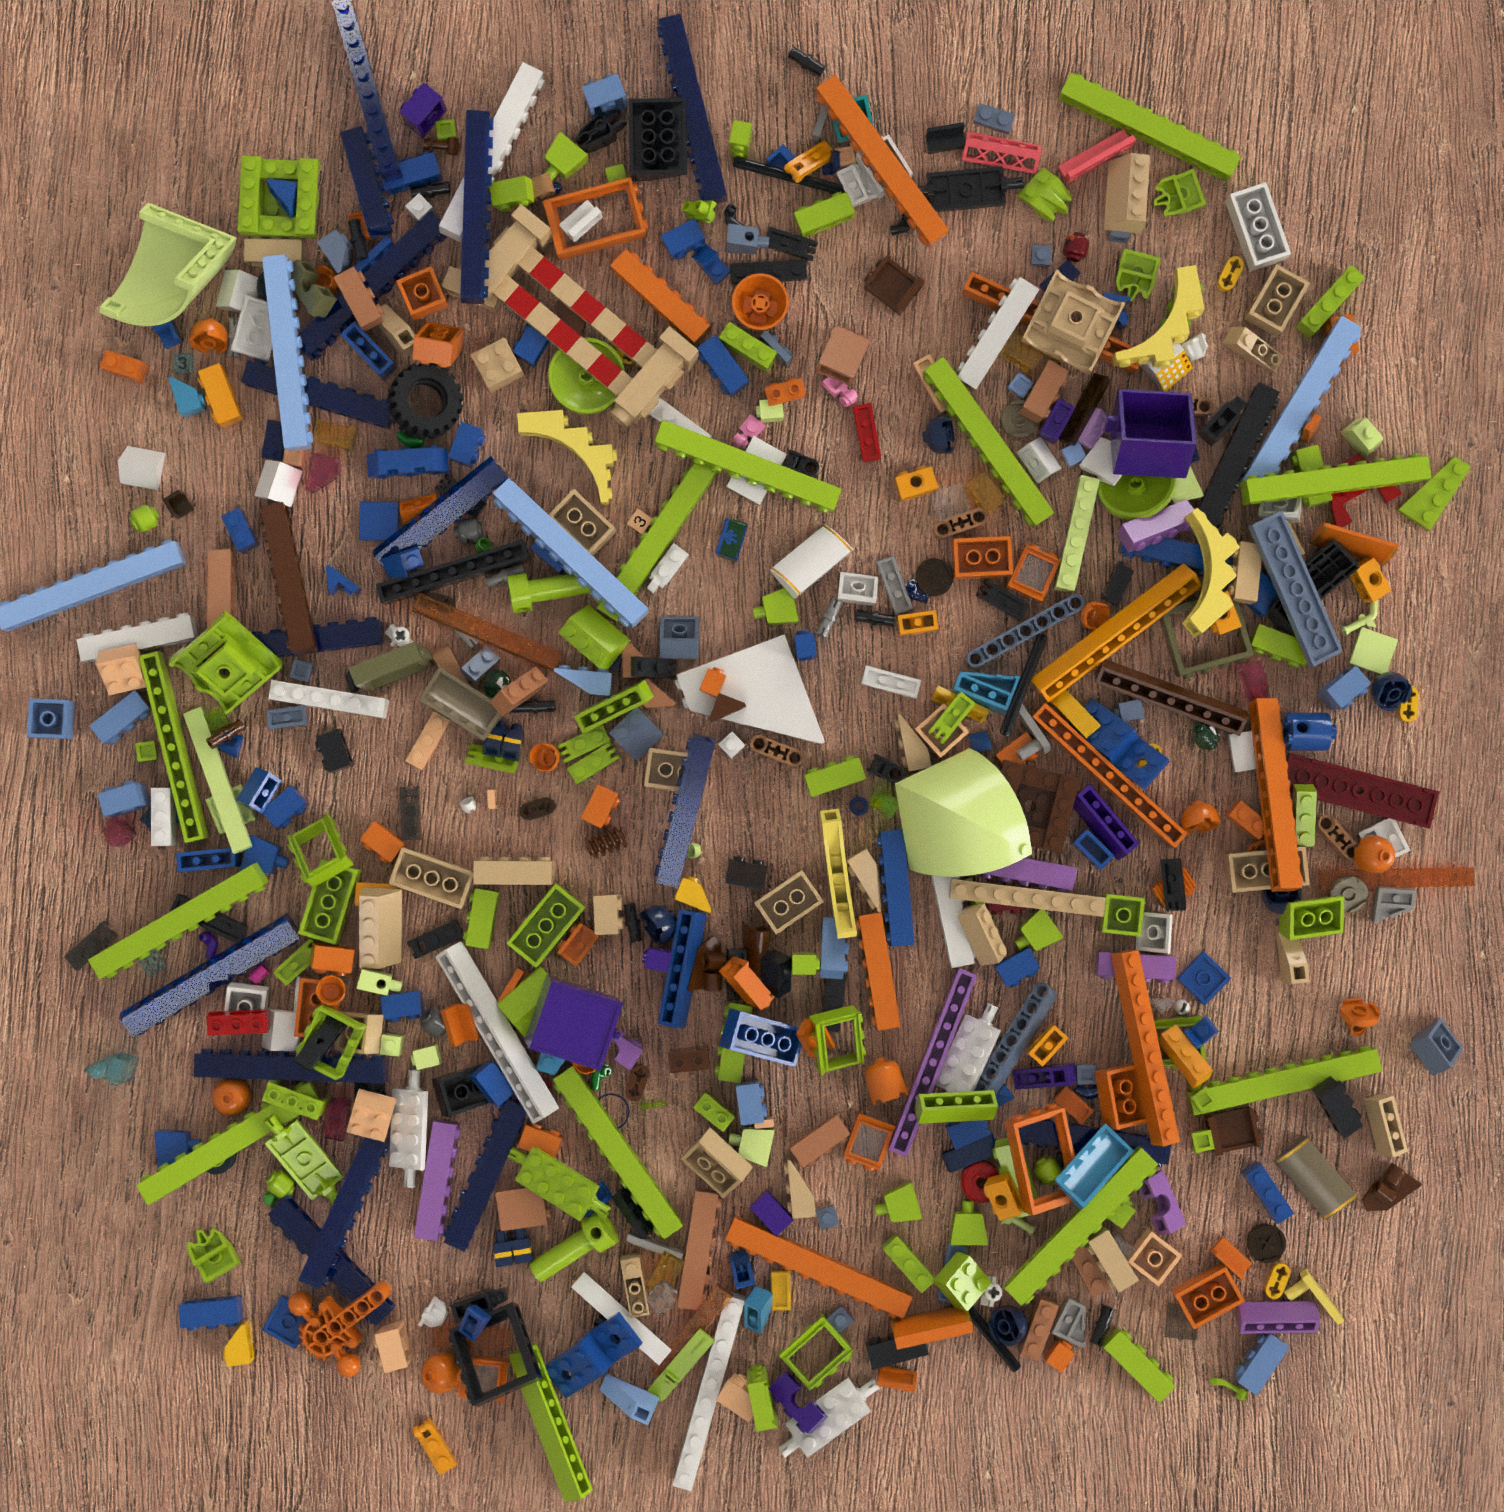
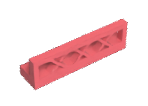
M1122 129L1062 163L1057 169L1066 184L1132 148L1136 139L1134 135L1128 137L1125 130Z
M967 131L962 160L995 167L1002 166L1005 169L1036 174L1041 155V145ZM968 147L977 148L979 154L968 156ZM989 151H995L998 157L990 160L985 154ZM1010 154L1014 155L1017 160L1011 164L1007 163L1004 157ZM1027 158L1035 159L1033 168L1025 166L1022 161Z

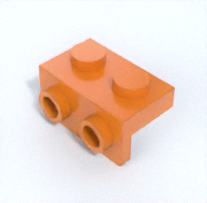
M791 378L780 384L772 383L764 388L765 398L768 400L769 406L806 397L801 378Z
M583 922L579 925L575 923L569 931L570 937L567 940L563 939L557 946L559 949L557 954L564 957L575 967H577L600 937V935H595V932Z

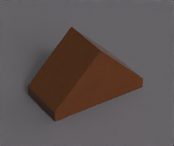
M719 693L709 720L711 723L746 708V705L742 701Z

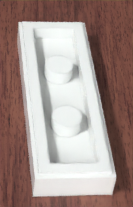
M866 665L861 684L917 699L921 680Z

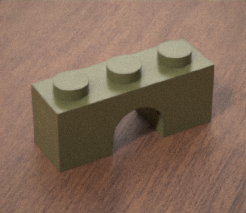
M296 259L293 264L294 271L291 272V278L295 281V292L299 300L305 305L310 315L326 318L337 299L328 287L315 285L319 273L312 263Z

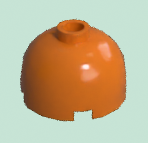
M213 318L197 321L189 333L190 346L204 353H209L208 350H216L215 354L225 352L228 346L227 330Z
M1201 800L1191 802V805L1185 808L1181 816V826L1187 834H1193L1192 830H1199V833L1208 832L1218 828V824L1221 825L1218 811L1211 804L1202 803Z
M1367 835L1359 841L1358 847H1355L1354 860L1357 866L1367 873H1383L1394 863L1395 850L1388 839L1381 836Z
M230 1077L220 1081L212 1093V1103L215 1109L226 1116H237L246 1111L253 1098L249 1084L238 1077Z
M438 1353L426 1360L421 1369V1379L426 1389L433 1393L441 1394L452 1391L459 1384L460 1367L454 1362V1356L449 1353Z

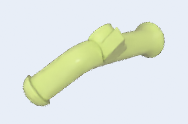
M1379 600L1370 603V611L1367 616L1360 614L1357 621L1347 626H1341L1344 636L1362 626L1377 628L1373 620L1377 616Z
M1017 1216L1002 1220L1000 1223L1010 1224L1012 1222L1027 1231L1030 1236L1036 1226L1028 1224Z

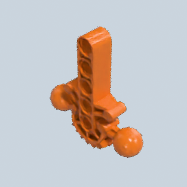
M380 1281L344 1308L339 1306L332 1296H326L319 1304V1311L317 1313L312 1309L313 1300L307 1292L298 1291L293 1293L288 1300V1308L292 1314L303 1316L307 1323H302L298 1329L300 1331L298 1337L302 1338L300 1344L305 1345L304 1350L310 1351L309 1356L314 1354L316 1360L321 1357L323 1361L333 1354L337 1359L336 1369L340 1375L348 1378L356 1375L360 1370L361 1360L355 1353L346 1352L343 1346L346 1345L354 1349L363 1340V1335L357 1330L355 1323L379 1307L391 1294V1287L387 1282Z

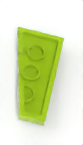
M1453 457L1396 511L1425 530L1430 531L1471 466L1459 458Z

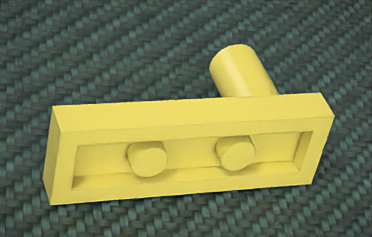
M1307 1269L1300 1272L1302 1279L1284 1291L1285 1295L1290 1301H1293L1310 1289L1337 1325L1341 1324L1344 1321L1341 1313Z

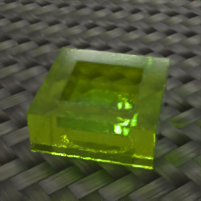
M222 707L204 714L212 733L230 725Z

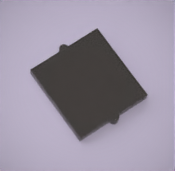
M1168 1303L1165 1337L1178 1338L1180 1341L1183 1339L1197 1340L1198 1328L1193 1329L1188 1324L1177 1303Z

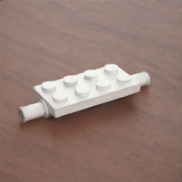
M987 1003L985 1011L979 1019L965 1014L935 1085L945 1089L947 1093L974 1091L1001 1030L993 1027L992 1024L999 1009L998 1007Z
M408 1070L409 1078L406 1089H392V1097L397 1098L391 1117L389 1167L403 1168L405 1170L403 1187L407 1188L416 1187V1170H425L428 1091H422V1088H420L421 1070Z
M847 1378L815 1401L828 1417L813 1433L801 1432L796 1426L798 1422L794 1418L786 1422L785 1424L790 1430L792 1438L778 1447L782 1451V1455L786 1458L790 1453L800 1448L808 1458L869 1414L871 1410L865 1401L868 1396L880 1389L876 1385V1381L872 1378L861 1388H856L850 1378Z

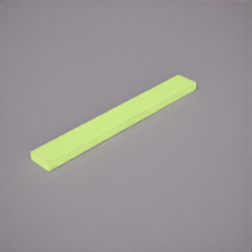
M200 706L188 711L183 715L231 850L234 854L253 847L218 748L216 746L214 749H211L206 742V739L213 735L203 708Z

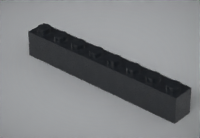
M1260 382L1254 386L1242 415L1208 483L1204 496L1197 507L1205 513L1208 521L1217 529L1223 521V518H1221L1223 511H1227L1231 504L1229 500L1231 494H1235L1239 487L1237 483L1239 477H1243L1247 470L1245 466L1247 461L1251 460L1256 450L1253 448L1263 437L1264 433L1261 431L1271 420L1272 416L1269 414L1272 408H1276L1280 400L1277 398L1280 393L1279 391Z
M522 539L408 574L406 578L398 577L376 584L381 603L388 605L496 572L503 568L531 561L526 542Z

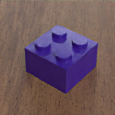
M423 83L415 88L413 96L409 101H405L402 104L399 112L405 125L421 138H424L435 125V121H438L447 109L442 97L427 84Z

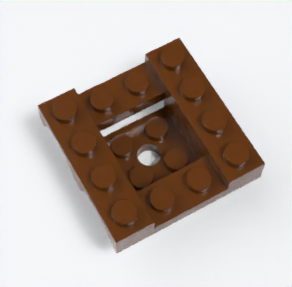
M1003 760L1001 773L1013 789L1022 807L1029 830L1031 846L1061 854L1080 778ZM1028 800H1032L1035 803V808L1032 811H1027L1024 807Z

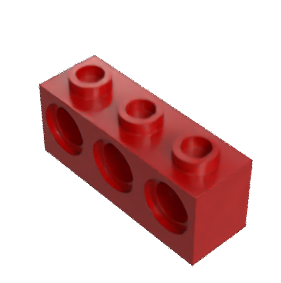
M270 1010L211 1011L206 1016L207 1036L268 1033L270 1029Z

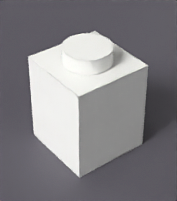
M420 193L405 206L410 215L421 226L435 214L433 207Z
M732 731L718 746L732 759L745 747V744Z

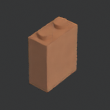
M835 325L819 360L816 372L851 386L871 340L863 335L852 333L845 327Z
M524 1186L503 1188L496 1191L501 1231L547 1225L549 1219L552 1218L551 1208L547 1207L546 1200Z

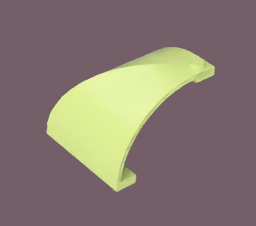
M147 203L139 211V218L145 221L132 264L111 298L108 297L99 307V313L138 326L161 325L179 316L227 263L233 253L237 237Z
M969 748L895 783L910 870L931 876H969L1001 869L1032 854L1026 818L1013 789L1002 773L977 751Z

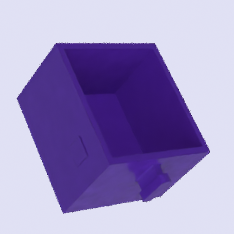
M1118 389L1112 415H1107L1104 426V433L1110 432L1113 474L1170 478L1187 477L1197 445L1192 393Z
M546 975L524 1041L529 1049L601 1071L612 1037L614 1039H619L620 1032L615 1030L623 1003L615 996Z

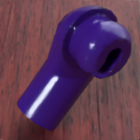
M201 932L199 940L207 946L205 958L215 959L218 941L211 932Z

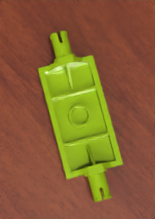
M274 1114L270 1115V1119L267 1117L264 1120V1124L272 1131L273 1135L267 1138L264 1144L308 1197L313 1200L317 1196L322 1195L330 1201L334 1208L339 1207L337 1204L342 1205L344 1199L335 1190V1184L344 1178L343 1173L301 1122L295 1118L286 1126H282Z
M536 1146L532 1147L528 1155L516 1147L510 1150L511 1154H508L507 1157L521 1165V1170L515 1179L516 1182L578 1221L583 1219L588 1210L595 1211L603 1216V1218L608 1216V1211H611L612 1207L597 1199L596 1193L600 1187L599 1185Z

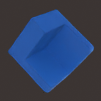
M782 144L766 158V164L784 169V166L795 157Z
M173 320L161 325L152 326L166 349L183 342Z

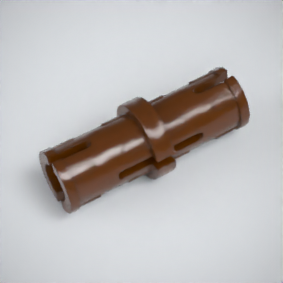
M238 719L229 726L220 728L219 732L207 738L206 742L211 749H214L223 742L232 740L234 735L245 730V726ZM232 730V732H230V733H228L227 735H225L224 737L220 738V736H222V735L225 734L226 732Z

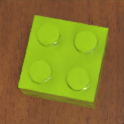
M1103 893L1102 897L1106 898L1104 917H1100L1099 932L1141 937L1145 898Z
M956 1252L933 1279V1282L955 1308L967 1312L992 1283L970 1255Z

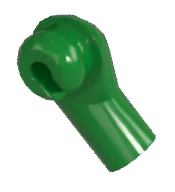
M402 431L396 436L406 447H412V449L422 447L426 441L425 439H418V436L409 437Z
M604 1064L601 1071L596 1069L592 1073L590 1089L600 1090L601 1079L610 1076L612 1073V1069L608 1065Z

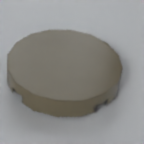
M1023 400L1012 401L1001 413V427L1012 438H1026L1038 426L1037 423L1019 413L1025 402Z
M1344 875L1337 878L1329 889V897L1344 896V912L1347 913L1360 910L1365 905L1369 893L1366 884L1354 875Z

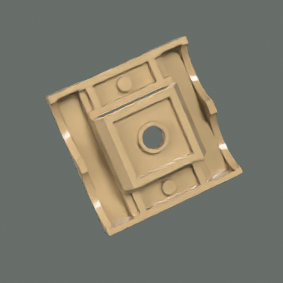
M1056 269L1021 342L1090 375L1125 303L1113 301L1102 296L1092 286L1073 282ZM1078 313L1081 316V321H1072L1071 314Z

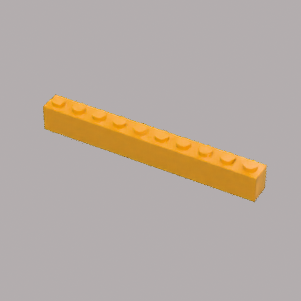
M1184 563L1032 677L1031 682L1037 692L1047 702H1050L1201 588L1202 584L1196 573Z

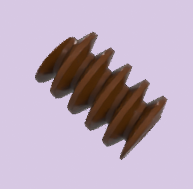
M613 826V833L606 829L605 836L599 832V838H596L594 834L591 835L592 841H589L587 837L584 838L591 858L592 855L596 859L599 858V852L605 856L606 849L613 853V847L620 850V844L625 848L627 847V841L621 826L620 830Z

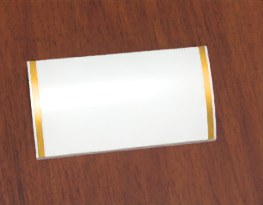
M825 524L769 571L790 595L796 599L849 555L853 548L839 534Z

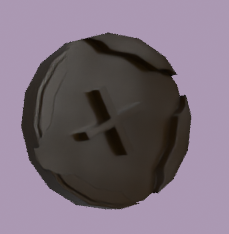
M931 558L924 561L918 567L915 581L922 593L937 597L945 594L950 589L953 583V572L947 562Z
M1269 1223L1259 1224L1249 1232L1247 1248L1256 1260L1263 1263H1273L1279 1260L1283 1252H1285L1286 1238L1283 1232L1276 1226Z

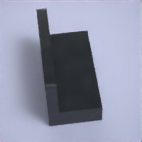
M965 123L927 128L925 139L928 154L964 149Z
M1121 561L1115 564L1100 597L1116 606L1120 604L1134 573V570L1123 566Z

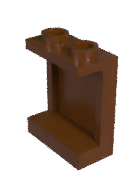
M888 254L885 258L881 257L875 265L877 269L873 273L870 271L865 277L864 289L900 316L921 290L925 281L920 277L917 279L891 260V256Z
M708 1045L670 1049L668 1053L670 1073L709 1069Z
M1247 1106L1204 1115L1205 1125L1211 1130L1215 1148L1211 1150L1213 1155L1220 1156L1224 1155V1152L1252 1146L1261 1147L1260 1141H1263L1260 1129H1257L1256 1122L1259 1120L1257 1112L1253 1108Z

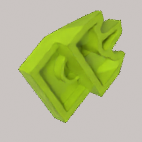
M1043 167L1018 194V198L1033 208L1034 213L1052 222L1055 219L1054 213L1056 212L1067 215L1069 209L1064 202L1072 201L1069 190L1060 179Z
M1194 168L1176 176L1174 174L1164 178L1155 187L1157 191L1162 192V195L1154 199V206L1166 205L1167 208L1164 210V216L1186 214L1207 205Z
M1123 248L1116 276L1118 291L1128 288L1127 297L1132 298L1131 302H1133L1138 292H1142V297L1148 299L1156 281L1161 258Z
M214 1228L211 1229L210 1236L205 1230H196L197 1243H187L189 1257L193 1265L198 1267L204 1282L207 1284L241 1264L233 1245L221 1232Z

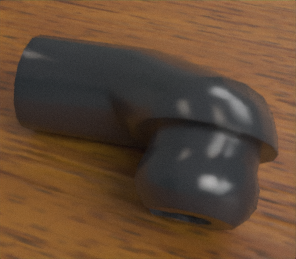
M904 213L900 224L890 226L892 236L906 233L910 230L906 221L908 219Z

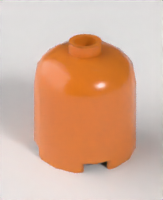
M884 1057L873 1060L874 1064L865 1070V1081L872 1106L876 1105V1100L879 1099L883 1103L900 1098L899 1093L902 1092L904 1096L909 1095L901 1069L895 1061H885Z

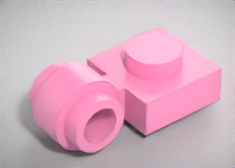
M830 377L822 381V386L834 398L840 394L839 401L843 406H851L856 402L858 395L853 389H846L848 385Z
M750 414L739 428V431L743 434L737 433L731 440L733 446L744 451L749 444L748 438L758 437L766 425Z

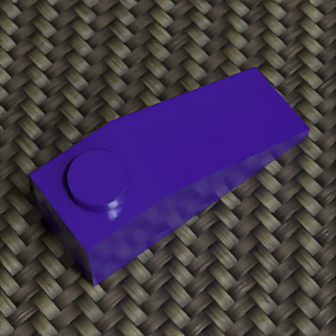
M1075 1062L1013 1070L1015 1090L1070 1086L1077 1082Z

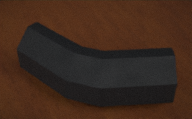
M1332 539L1305 562L1321 600L1360 568L1350 552L1335 539ZM1277 594L1268 607V617L1279 629L1294 634Z

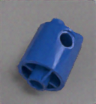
M1289 712L1286 714L1285 719H1281L1284 730L1283 741L1287 751H1328L1331 741L1336 739L1337 728L1335 724H1332L1328 713Z

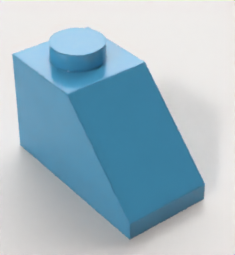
M174 377L168 378L180 415L186 418L206 411L205 405L207 402L203 393L201 394L197 389Z
M755 1286L744 1302V1327L759 1334H762L773 1306V1294L768 1290Z

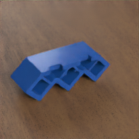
M430 445L428 448L417 449L403 447L401 450L389 451L375 449L374 453L366 455L368 478L385 479L392 476L412 477L419 474L439 475L449 472L447 449L439 448V445Z

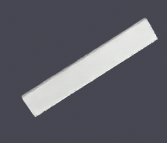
M585 1272L572 1285V1288L606 1319L620 1312L643 1342L639 1348L658 1365L672 1351L637 1318H630L629 1311Z

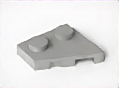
M1377 886L1371 922L1378 924L1382 919L1387 917L1393 918L1402 912L1413 910L1417 890L1414 888Z
M1066 1297L1050 1332L1084 1348L1086 1306L1070 1297Z

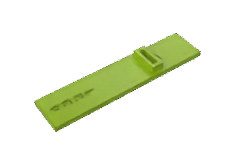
M699 1328L647 1391L660 1397L659 1401L663 1402L715 1340Z

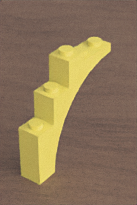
M1196 265L1176 269L1173 275L1175 287L1173 305L1164 325L1145 342L1131 349L1116 352L1112 358L1113 366L1127 367L1132 363L1142 365L1150 361L1153 368L1165 369L1172 365L1175 360L1172 342L1174 344L1185 342L1190 334L1187 318L1196 319L1201 316L1205 309Z
M563 410L517 413L520 436H536L550 439L574 452L587 465L594 476L601 504L610 505L609 499H613L612 488H608V481L611 480V471L607 467H614V461H617V450H613L612 444L590 446V444H593L592 432H589L588 427L566 429V427H569V419Z
M1198 508L1184 517L1193 529L1199 542L1204 564L1203 586L1199 599L1192 612L1182 622L1194 638L1202 634L1234 605L1230 597L1222 591L1237 576L1233 568L1225 560L1240 548L1236 539L1230 536L1228 532L1221 536L1219 530L1208 521L1205 513Z
M839 809L820 811L831 906L838 939L857 936V929L850 893Z

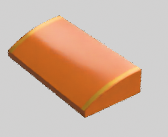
M1323 523L1314 530L1310 545L1322 548L1332 539H1335L1354 558L1361 560L1363 558H1374L1381 566L1389 562L1399 547V544L1328 523Z
M954 1306L905 1316L904 1319L890 1320L897 1350L974 1333L969 1311L967 1312Z

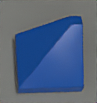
M987 731L968 735L971 749L977 752L993 749Z
M234 735L232 740L223 742L218 748L232 757L238 758L244 737Z
M1005 1083L996 1095L998 1107L1015 1098Z

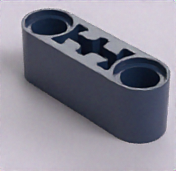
M991 1133L990 1136L957 1150L951 1148L941 1153L948 1172L957 1171L994 1156L992 1151L995 1148L996 1141L994 1134Z

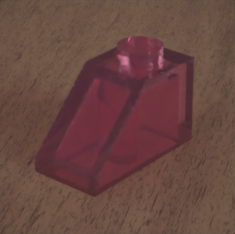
M314 453L305 490L313 494L336 480L342 468L340 460L336 457Z
M1261 660L1237 668L1248 703L1256 698H1268L1267 678Z
M112 817L105 823L106 827L102 829L111 847H124L138 835L123 817Z
M331 1096L325 1112V1138L344 1142L350 1115V1100Z

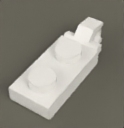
M673 543L649 577L652 581L647 590L654 594L659 586L661 588H664L665 585L667 586L689 554Z

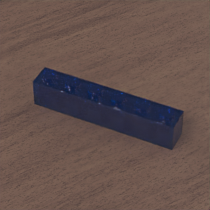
M362 126L340 132L365 225L371 239L393 233L392 225L395 223L392 214L387 211L390 205L387 197H383L382 192H385V187L382 180L379 181L378 179L381 173L378 164L374 165L373 160H376V155L373 148L370 149L369 144L372 143L369 132L365 133Z

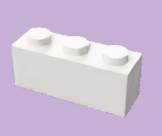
M151 788V846H176V806L171 788Z

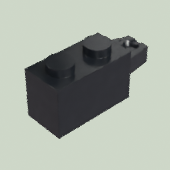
M1239 396L1230 402L1227 401L1197 434L1210 446L1214 445L1242 415L1240 412L1246 402Z
M489 1287L453 1300L450 1306L456 1324L462 1322L465 1311L469 1306L478 1305L488 1313L493 1311L497 1305L508 1300V1295L505 1287L493 1290Z

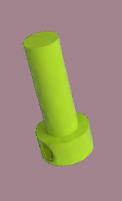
M526 573L507 576L513 614L532 611V603L590 594L591 591L587 587L583 588L576 581L577 578L573 574L527 580Z
M595 1211L588 1217H584L581 1220L582 1229L529 1263L535 1278L539 1282H543L594 1248L599 1253H603L617 1244L619 1237L609 1217L603 1218V1216Z

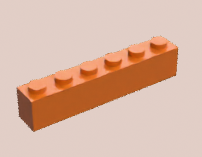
M625 249L610 265L611 271L695 347L710 331L709 321L703 315L698 316L694 312L695 308L689 302L685 304L680 299L681 295L673 289L671 291L667 287V282L659 276L657 278L649 265H643L638 261L640 258L633 251L629 252Z
M882 912L858 915V920H855L857 931L861 932V939H858L860 950H864L865 958H861L863 969H867L868 977L864 978L866 989L870 988L871 996H868L869 1007H873L874 1015H871L872 1026H876L878 1031L901 1027Z

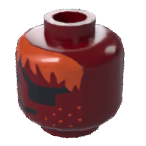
M1074 232L1073 235L1067 236L1063 247V255L1066 256L1068 261L1080 262V260L1085 259L1087 256L1089 240L1080 232Z

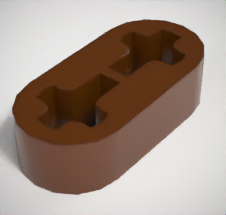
M636 1065L631 1072L626 1088V1096L631 1101H637L643 1095L649 1076V1070L645 1065ZM642 1068L646 1076H642L639 1082L636 1081L638 1075L635 1071H639ZM635 1084H638L637 1091L640 1092V1095L636 1094L635 1097H632L629 1089H633Z

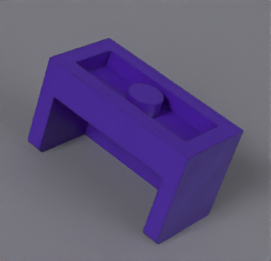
M1059 398L1038 436L1054 445L1076 407Z
M767 1189L750 1204V1209L776 1237L793 1221L792 1215L788 1214V1211Z

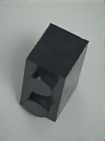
M335 729L316 736L317 742L315 744L318 752H322L324 757L322 764L326 771L335 773L354 766L341 729Z
M774 949L761 956V982L770 991L771 995L779 998L791 991L792 957Z

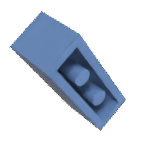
M134 690L89 726L103 744L113 745L121 739L120 736L123 733L132 731L138 721H144L151 715V704L140 691Z
M823 917L820 978L843 979L844 972H848V961H845V955H848L849 943H845V938L838 939L834 918Z
M1260 1333L1258 1335L1257 1343L1253 1349L1248 1350L1245 1355V1361L1234 1372L1233 1378L1255 1395L1259 1394L1290 1348L1272 1333Z

